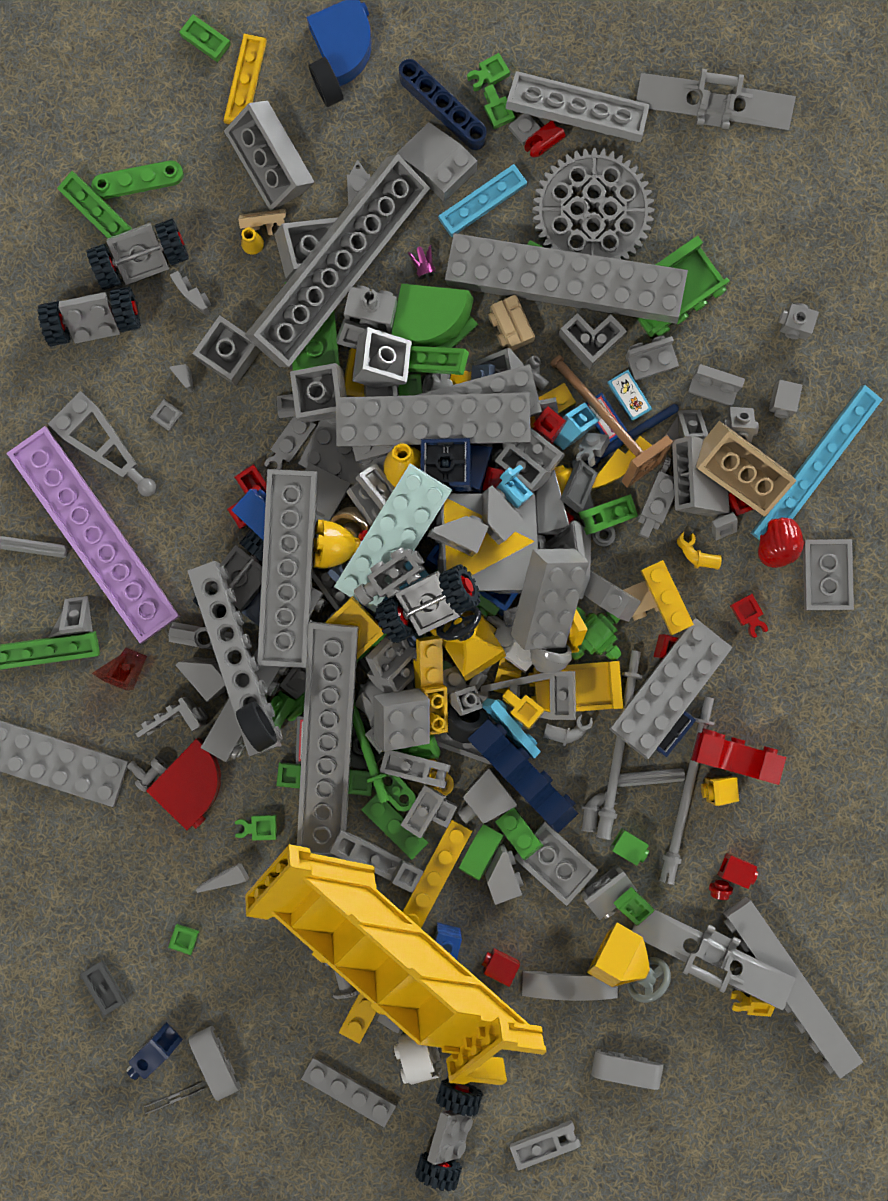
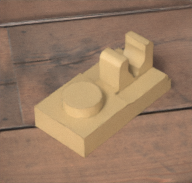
M286 209L242 214L238 219L240 229L250 227L255 231L259 230L263 224H266L268 235H273L272 227L274 223H277L278 226L285 223Z

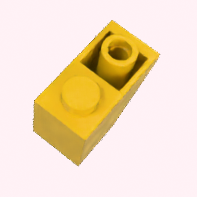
M731 775L704 778L705 783L701 784L702 797L706 798V802L720 806L739 801L737 777Z

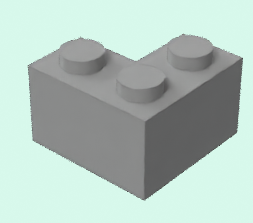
M577 313L560 329L558 337L590 370L624 338L627 331L612 315L608 316L593 330Z

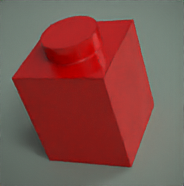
M726 853L717 875L749 889L750 885L755 883L758 872L756 871L757 866Z
M493 948L491 953L487 952L481 965L484 966V975L510 987L520 967V962Z

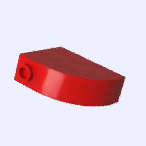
M201 738L195 739L146 790L187 831L192 827L197 829L206 820L204 815L214 804L221 785V771L216 756L201 748L204 743Z

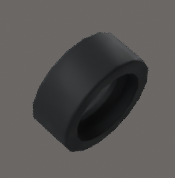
M323 57L308 65L314 84L326 107L344 99L342 90L328 60Z
M252 701L236 711L238 723L247 740L256 751L262 752L277 743V736L271 722L256 702Z

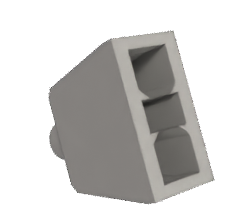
M488 767L462 795L468 804L457 813L465 824L475 816H478L484 824L514 808L517 803Z

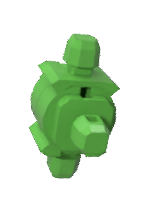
M577 607L576 609L588 630L582 645L578 646L579 652L572 653V658L574 660L581 658L584 655V651L590 655L594 652L598 655L606 652L605 655L610 660L616 661L622 654L616 645H612L618 639L614 635L617 629L613 623L617 624L620 619L609 612L605 613L606 617L602 613L597 615L589 613L585 616V612Z

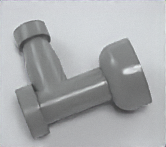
M157 756L151 760V769L147 773L137 766L135 761H131L127 765V768L138 778L135 785L143 792H146L149 788L148 785L158 774H163L169 767Z

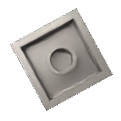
M219 315L192 354L199 362L236 386L261 350L245 336V332Z
M334 363L290 371L296 419L307 423L336 418V398L347 397L343 369Z
M419 688L373 695L374 740L384 752L430 744V699Z

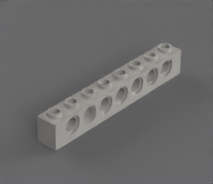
M212 561L188 570L235 716L236 711L247 705L248 700L254 697L271 722L277 736V743L262 752H258L247 740L239 725L248 755L256 756L281 747L282 733L278 726L275 727L272 718L275 717L274 709L271 703L266 701L264 694L267 693V688L264 681L259 680L257 674L259 665H257L255 656H251L249 648L252 647L248 634L243 632L241 625L244 624L241 612L236 611L234 605L236 596L233 589L228 587L226 579H229L226 567L224 565L221 566L216 561ZM217 583L219 586L218 592L211 595L209 588L212 584ZM224 605L226 607V614L224 617L219 618L217 610L220 606ZM232 628L234 636L230 641H226L224 634L227 629ZM236 651H239L242 655V659L238 664H234L232 661V655ZM247 674L249 676V684L243 688L240 685V677Z

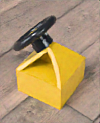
M478 607L465 611L472 612L473 615L460 616L454 619L446 632H444L446 624L436 629L437 635L442 639V645L466 681L506 657L505 650L482 617Z

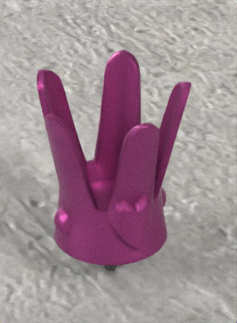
M431 245L428 247L426 257L422 247L418 246L417 253L420 263L410 252H408V255L417 268L419 279L427 278L428 282H430L429 277L436 274L435 267L432 264Z

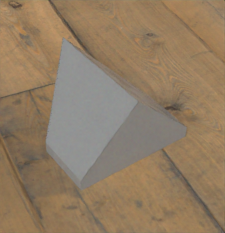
M679 410L666 435L671 440L688 436H695L704 440L708 432L701 410Z
M88 596L64 600L63 611L48 638L93 632Z

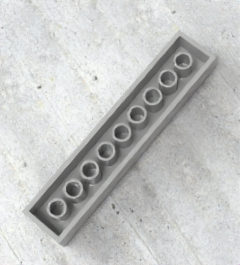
M399 154L385 158L245 334L253 344L279 367H290L349 292V288L353 287L430 189Z
M454 233L445 281L448 286L509 297L517 295L521 299L677 324L688 270Z

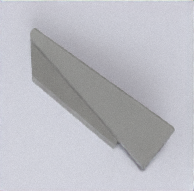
M555 470L550 473L551 477L536 491L529 489L535 494L537 535L559 534L569 526L564 503L560 500L561 492Z

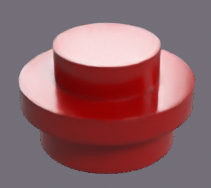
M715 880L714 883L709 884L710 895L715 899L728 900L730 895L733 894V888L726 881Z

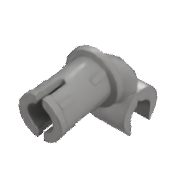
M580 715L576 721V726L571 730L570 728L563 729L547 723L543 738L561 742L565 746L581 738L591 728L593 724L592 718L590 717L588 725L582 726L580 722L582 715Z
M607 790L595 795L585 806H582L584 815L581 831L596 833L598 811H601L600 806L605 804Z

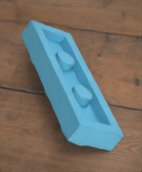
M487 698L482 703V707L496 723H499L508 732L506 735L518 749L522 747L531 756L530 758L535 759L541 752L536 747V740L531 735L524 733L521 729L522 724L507 713L508 708L501 700Z

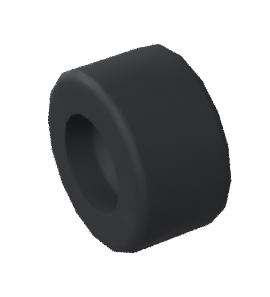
M449 704L448 732L446 733L457 742L471 743L468 738L489 719V714L484 708L460 716ZM459 717L468 718L473 723L464 722Z

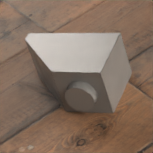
M470 515V517L464 516L434 527L429 532L428 537L472 557L478 553L489 526L483 524L484 521L479 517Z

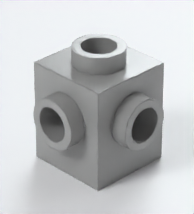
M792 303L786 310L783 309L778 321L781 324L779 332L785 333V336L791 339L801 338L806 340L813 333L819 312L808 309V306L805 304Z
M730 407L727 419H724L723 424L751 444L753 436H757L759 428L758 422H755L754 409Z

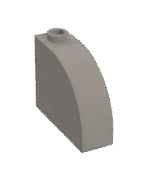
M695 436L672 440L675 510L703 516L729 513L728 490L696 468L704 440Z

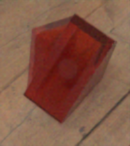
M125 647L121 655L92 674L102 681L121 689L134 690L147 656Z

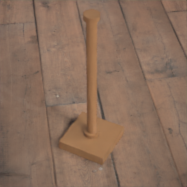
M559 355L552 360L550 365L560 371L636 456L631 460L622 479V483L627 488L662 464L673 443L668 435L643 451L563 362L564 358Z

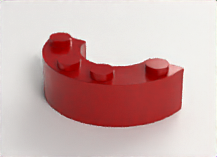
M703 728L702 733L698 732L690 760L779 785L786 757L777 755V749L764 746L763 750L745 746L744 740L731 737V741L725 740L724 734Z

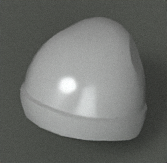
M567 644L563 648L530 650L531 661L535 669L540 673L561 671L572 660V651Z

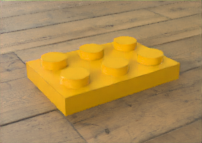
M353 596L325 622L329 624L359 626L357 659L383 635L382 626L379 627L378 622Z

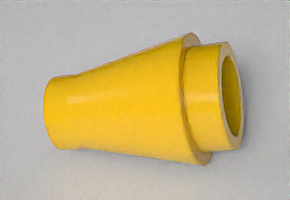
M248 227L242 231L241 247L247 254H258L264 247V240L254 229Z

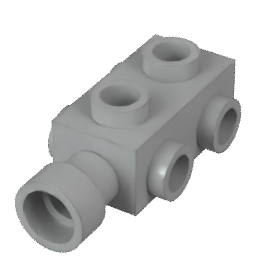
M402 547L390 555L392 560L386 564L381 561L371 567L372 573L367 576L370 582L366 585L361 584L354 589L357 599L366 606L374 600L373 597L377 594L380 597L387 596L391 598L401 591L399 587L406 582L410 585L420 579V573L425 568L422 565L424 560L419 552L413 551V549L404 550ZM408 561L412 565V569L410 571H408L405 567ZM388 575L392 578L391 584L386 582Z

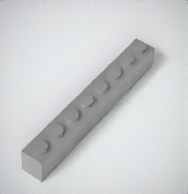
M745 897L723 913L726 920L723 922L732 934L734 932L738 934L741 940L739 945L745 953L750 952L755 959L796 978L784 1010L787 1014L792 1012L796 1019L793 1023L801 1034L806 1032L810 1038L807 1043L815 1054L820 1052L824 1058L821 1063L829 1074L834 1073L840 1079L862 1064L863 1061L752 901Z

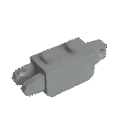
M669 457L665 458L660 471L655 475L638 514V522L642 523L638 536L645 539L649 538L653 528L658 530L659 526L663 524L675 496L674 475L672 477L666 474L671 464V458Z

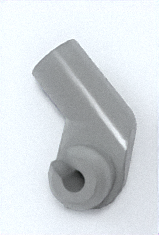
M531 356L525 365L530 364L535 386L543 391L549 381L540 375V358Z

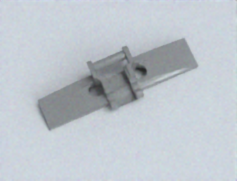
M701 69L699 81L641 73L636 101L650 104L649 109L696 116V125H710L729 129L730 122L789 130L796 96L743 88L744 75L742 74L736 77L709 73L707 69ZM705 82L735 86L732 89L733 94L711 93L708 90H704ZM691 91H695L699 95V101L695 105L687 102V94ZM736 98H741L745 103L744 109L740 112L733 109Z
M655 909L642 923L637 926L634 924L632 931L642 936L644 943L685 962L682 973L686 975L689 973L719 988L718 991L722 993L725 992L729 984L777 1009L784 1010L796 978L737 950L740 939L734 936L729 938L716 932V927L709 924L702 933ZM688 938L695 940L697 943V949L693 953L686 952L683 947L684 941ZM695 957L725 971L723 976L720 978L693 965ZM734 960L742 965V971L738 975H733L730 971V964Z

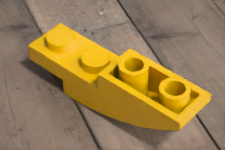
M439 636L416 639L417 659H413L415 689L419 688L430 699V735L448 732L447 687L443 684L442 639Z

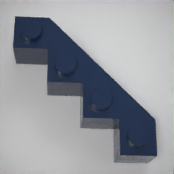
M488 719L468 740L543 819L559 833L579 814L573 808L576 803L567 794L562 797L550 784L553 779L544 770L539 773L528 761L531 756L522 747L517 749L505 737L508 732L499 723L494 725Z

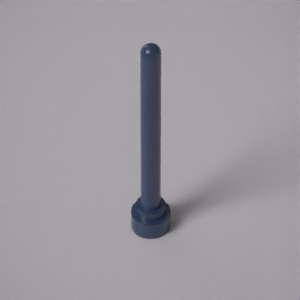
M677 404L670 405L627 433L633 439L637 438L677 413L679 406ZM617 438L609 443L602 457L595 456V465L591 467L593 470L601 463V459L625 445L621 439Z

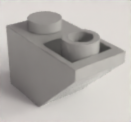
M490 486L483 492L482 520L484 521L483 524L489 526L487 533L499 545L506 541L525 521L522 519V513L516 507H511L505 500V494L500 489Z
M504 844L499 846L485 874L495 905L521 896L520 887L524 886L520 873H514L512 865L516 864L511 850L506 851Z

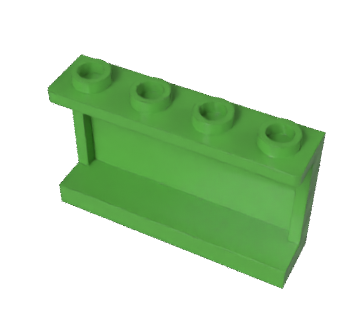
M696 236L655 264L688 270L677 325L685 321L689 317L687 313L693 309L697 312L708 304L706 300L712 296L716 299L727 291L725 287L730 282L728 278H722L701 249L703 242L699 236ZM636 317L650 338L656 335L658 337L665 335L670 330L669 326L673 324Z

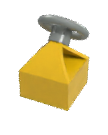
M619 923L614 924L608 930L587 971L588 974L611 987L627 984L632 998L642 1003H649L659 999L668 989L671 980V972L667 963L657 957H648L643 937ZM654 964L658 965V967L652 970L649 965ZM663 974L661 986L653 993V985L656 979ZM635 981L645 988V995H641L635 990Z

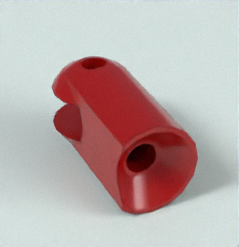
M551 120L527 138L524 149L526 152L530 151L531 157H540L563 140L565 132L562 128L555 126L554 121Z

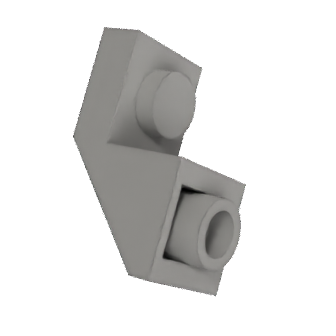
M457 666L443 670V684L447 687V701L460 716L483 708L476 686L466 687L464 678Z

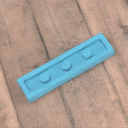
M513 164L440 214L438 219L449 235L453 237L454 233L458 234L526 187L527 181L515 164Z

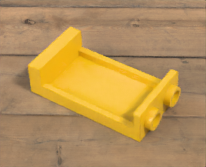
M619 661L567 665L566 668L561 670L575 671L576 712L623 709ZM533 667V672H530L529 676L540 674V672ZM550 679L529 683L530 687L534 686L535 696H530V698L545 711H550Z

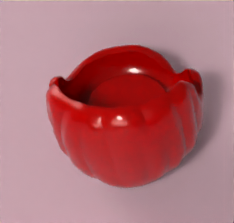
M785 517L772 519L768 522V530L764 535H760L758 557L764 565L780 568L795 562L800 557L804 541L797 522Z

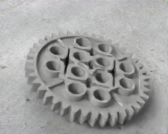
M593 148L591 155H589L588 151L584 149L582 156L575 151L573 159L567 154L565 156V163L560 159L557 161L558 168L553 165L550 166L551 174L544 173L546 181L540 180L539 186L541 189H536L535 195L538 197L533 199V204L536 207H533L532 213L536 214L533 217V222L539 223L534 229L535 232H541L538 240L545 239L543 243L544 248L550 246L551 249L628 261V254L635 256V248L641 249L643 245L641 241H646L648 237L645 233H649L651 227L647 224H652L654 218L649 216L654 213V209L649 207L653 204L654 199L648 198L652 190H645L648 186V181L641 182L644 174H635L637 166L629 168L631 160L622 163L623 155L614 159V151L609 156H606L605 149H603L600 155H597L596 148ZM573 174H579L582 176L583 180L581 182H575L571 178V176ZM611 174L615 177L616 181L608 182L604 176ZM563 190L566 193V197H556L555 191ZM582 190L580 197L572 198L573 191L577 193ZM594 190L599 194V197L596 199L590 198L587 192ZM628 191L632 197L624 199L620 192ZM606 192H614L613 197H605ZM577 206L581 208L583 213L574 215L571 212V208ZM605 207H611V208H613L614 211H615V214H614V215H607V214H605L604 208H605ZM589 209H597V212L589 213ZM615 222L612 230L609 229L603 233L606 225L609 226ZM563 223L566 230L557 231L554 228V224ZM579 223L581 225L580 231L578 229L573 231V224L577 225ZM595 223L599 230L592 232L588 230L587 224ZM620 224H628L631 227V231H622ZM578 239L581 241L582 246L574 248L571 246L570 241ZM610 239L614 242L615 247L606 248L603 245V241Z

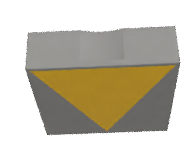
M449 494L435 517L436 527L464 516L470 517V515L482 519L483 494ZM535 494L517 508L522 513V519L525 523L503 543L498 545L486 532L478 553L471 557L439 542L437 560L439 573L441 574L461 564L467 568V572H471L472 579L475 578V585L479 588L477 592L486 591L499 594L522 593L532 550L538 549Z

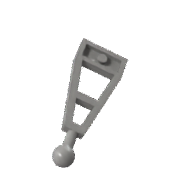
M80 391L48 423L66 442L126 479L129 476L137 484L138 492L141 495L149 497L156 492V483L150 478H144L135 470L138 464L100 409L83 392ZM93 414L110 437L97 452L71 437ZM115 447H117L127 462L122 469L105 459Z
M575 671L535 674L481 686V691H477L481 703L487 698L490 699V691L510 687L511 692L520 698V685L550 679V711H544L540 718L576 720ZM503 702L508 708L507 711H512L514 709L507 703Z

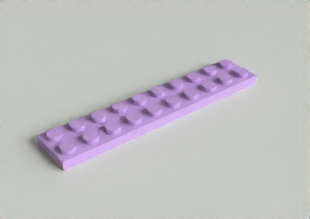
M44 426L7 452L11 461L140 644L180 617L47 427Z

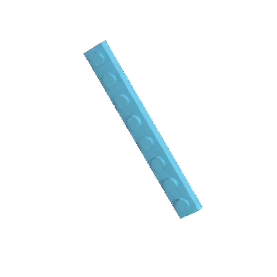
M866 385L859 388L793 477L797 481L767 516H763L752 530L751 534L760 541V535H764L767 532L770 520L782 517L793 519L883 399Z

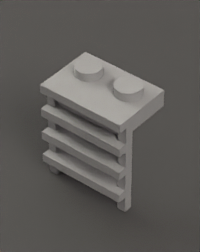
M182 697L178 700L180 705H169L166 707L168 713H157L153 716L155 720L142 723L143 729L137 732L136 736L139 738L145 733L149 736L179 715H182L192 731L200 730L208 725L206 719L209 717L201 706L197 707L191 697Z

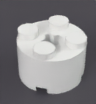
M407 1034L400 1035L398 1044L394 1045V1052L397 1060H401L403 1083L413 1085L441 1077L442 1070L441 1068L437 1069L436 1064L437 1061H441L438 1047L418 1045Z

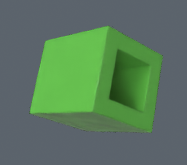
M623 828L620 829L610 846L613 852L636 866L639 862L643 863L649 854L647 849L649 845Z

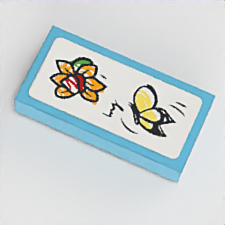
M629 370L624 371L607 382L631 422L652 410Z

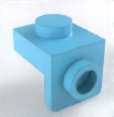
M521 465L513 470L509 467L500 476L502 481L496 487L505 494L506 500L516 508L524 504L533 495L516 477L523 469Z

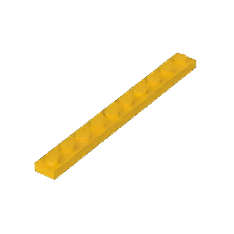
M451 820L448 828L445 830L423 875L402 911L420 928L423 926L472 833L471 829L454 820ZM361 993L358 994L339 1030L340 1034L358 1044L362 1041L376 1014V1011L370 1007L372 1003Z

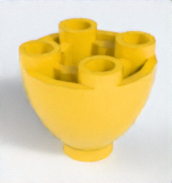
M398 444L387 454L383 464V473L394 487L398 484L409 464L421 470V450L411 445Z
M317 519L316 534H318V537L314 538L313 552L316 553H314L313 568H330L348 561L359 547L360 539L354 537L348 530L337 523Z

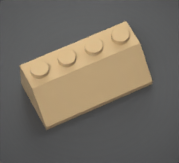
M721 421L705 437L696 465L697 469L764 517L767 516L797 481L787 470Z

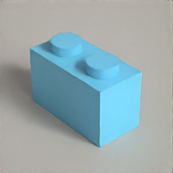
M586 403L581 404L563 417L567 422L554 443L563 450L582 438L600 419Z

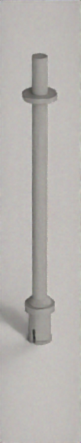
M631 651L628 672H622L621 674L627 678L621 712L633 698L636 679L640 680L643 678L642 675L637 674L641 655L639 651ZM616 736L605 804L601 811H598L600 819L596 837L611 840L614 819H617L614 803L625 742L618 736Z
M704 698L700 719L695 718V722L699 723L696 737L698 732L702 733L703 728L707 729L708 725L714 726L715 722L709 721L714 698ZM690 760L670 849L662 857L664 864L659 881L665 883L669 873L667 884H675L678 864H681L682 861L679 849L699 763Z

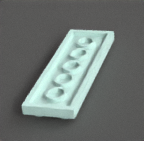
M409 464L334 587L349 597L353 596L361 603L357 599L354 589L361 584L366 585L370 582L367 577L372 573L370 568L381 561L386 564L392 560L390 555L399 548L403 547L404 550L413 549L414 551L452 489L414 465ZM388 575L386 582L391 584L392 578ZM379 594L374 596V600L366 605L367 608L374 612L378 608L377 605L384 599Z

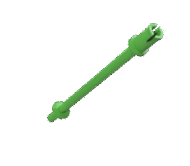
M354 700L353 726L371 775L366 782H373L381 804L389 801L382 778L387 777V774H380Z

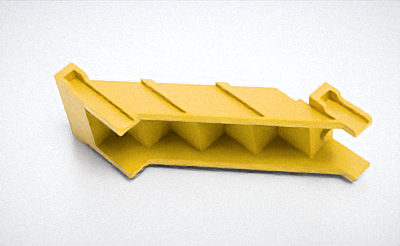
M289 844L245 894L247 917L265 920L275 917L313 951L312 955L317 960L327 963L372 1003L370 1007L378 1014L388 1017L418 1045L440 1047L443 1053H450L451 1055L446 1058L449 1083L467 1084L469 1082L502 1085L507 1082L504 1059L492 1057L501 1049L541 1055L547 1052L541 1026L527 1023L377 890L374 866L313 854L310 848Z

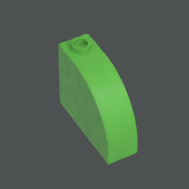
M401 284L391 335L410 340L411 346L434 347L452 339L462 330L470 316L474 298L468 290Z

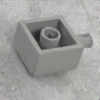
M365 286L350 287L344 317L346 320L392 334L397 297L388 291L381 290L379 293L373 289L370 291Z

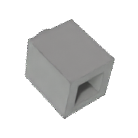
M783 380L776 382L773 388L769 411L774 412V416L778 418H788L794 415L798 409L803 385Z

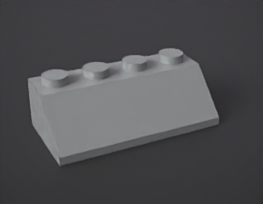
M268 101L248 103L224 130L270 211L300 196L314 183L312 176Z

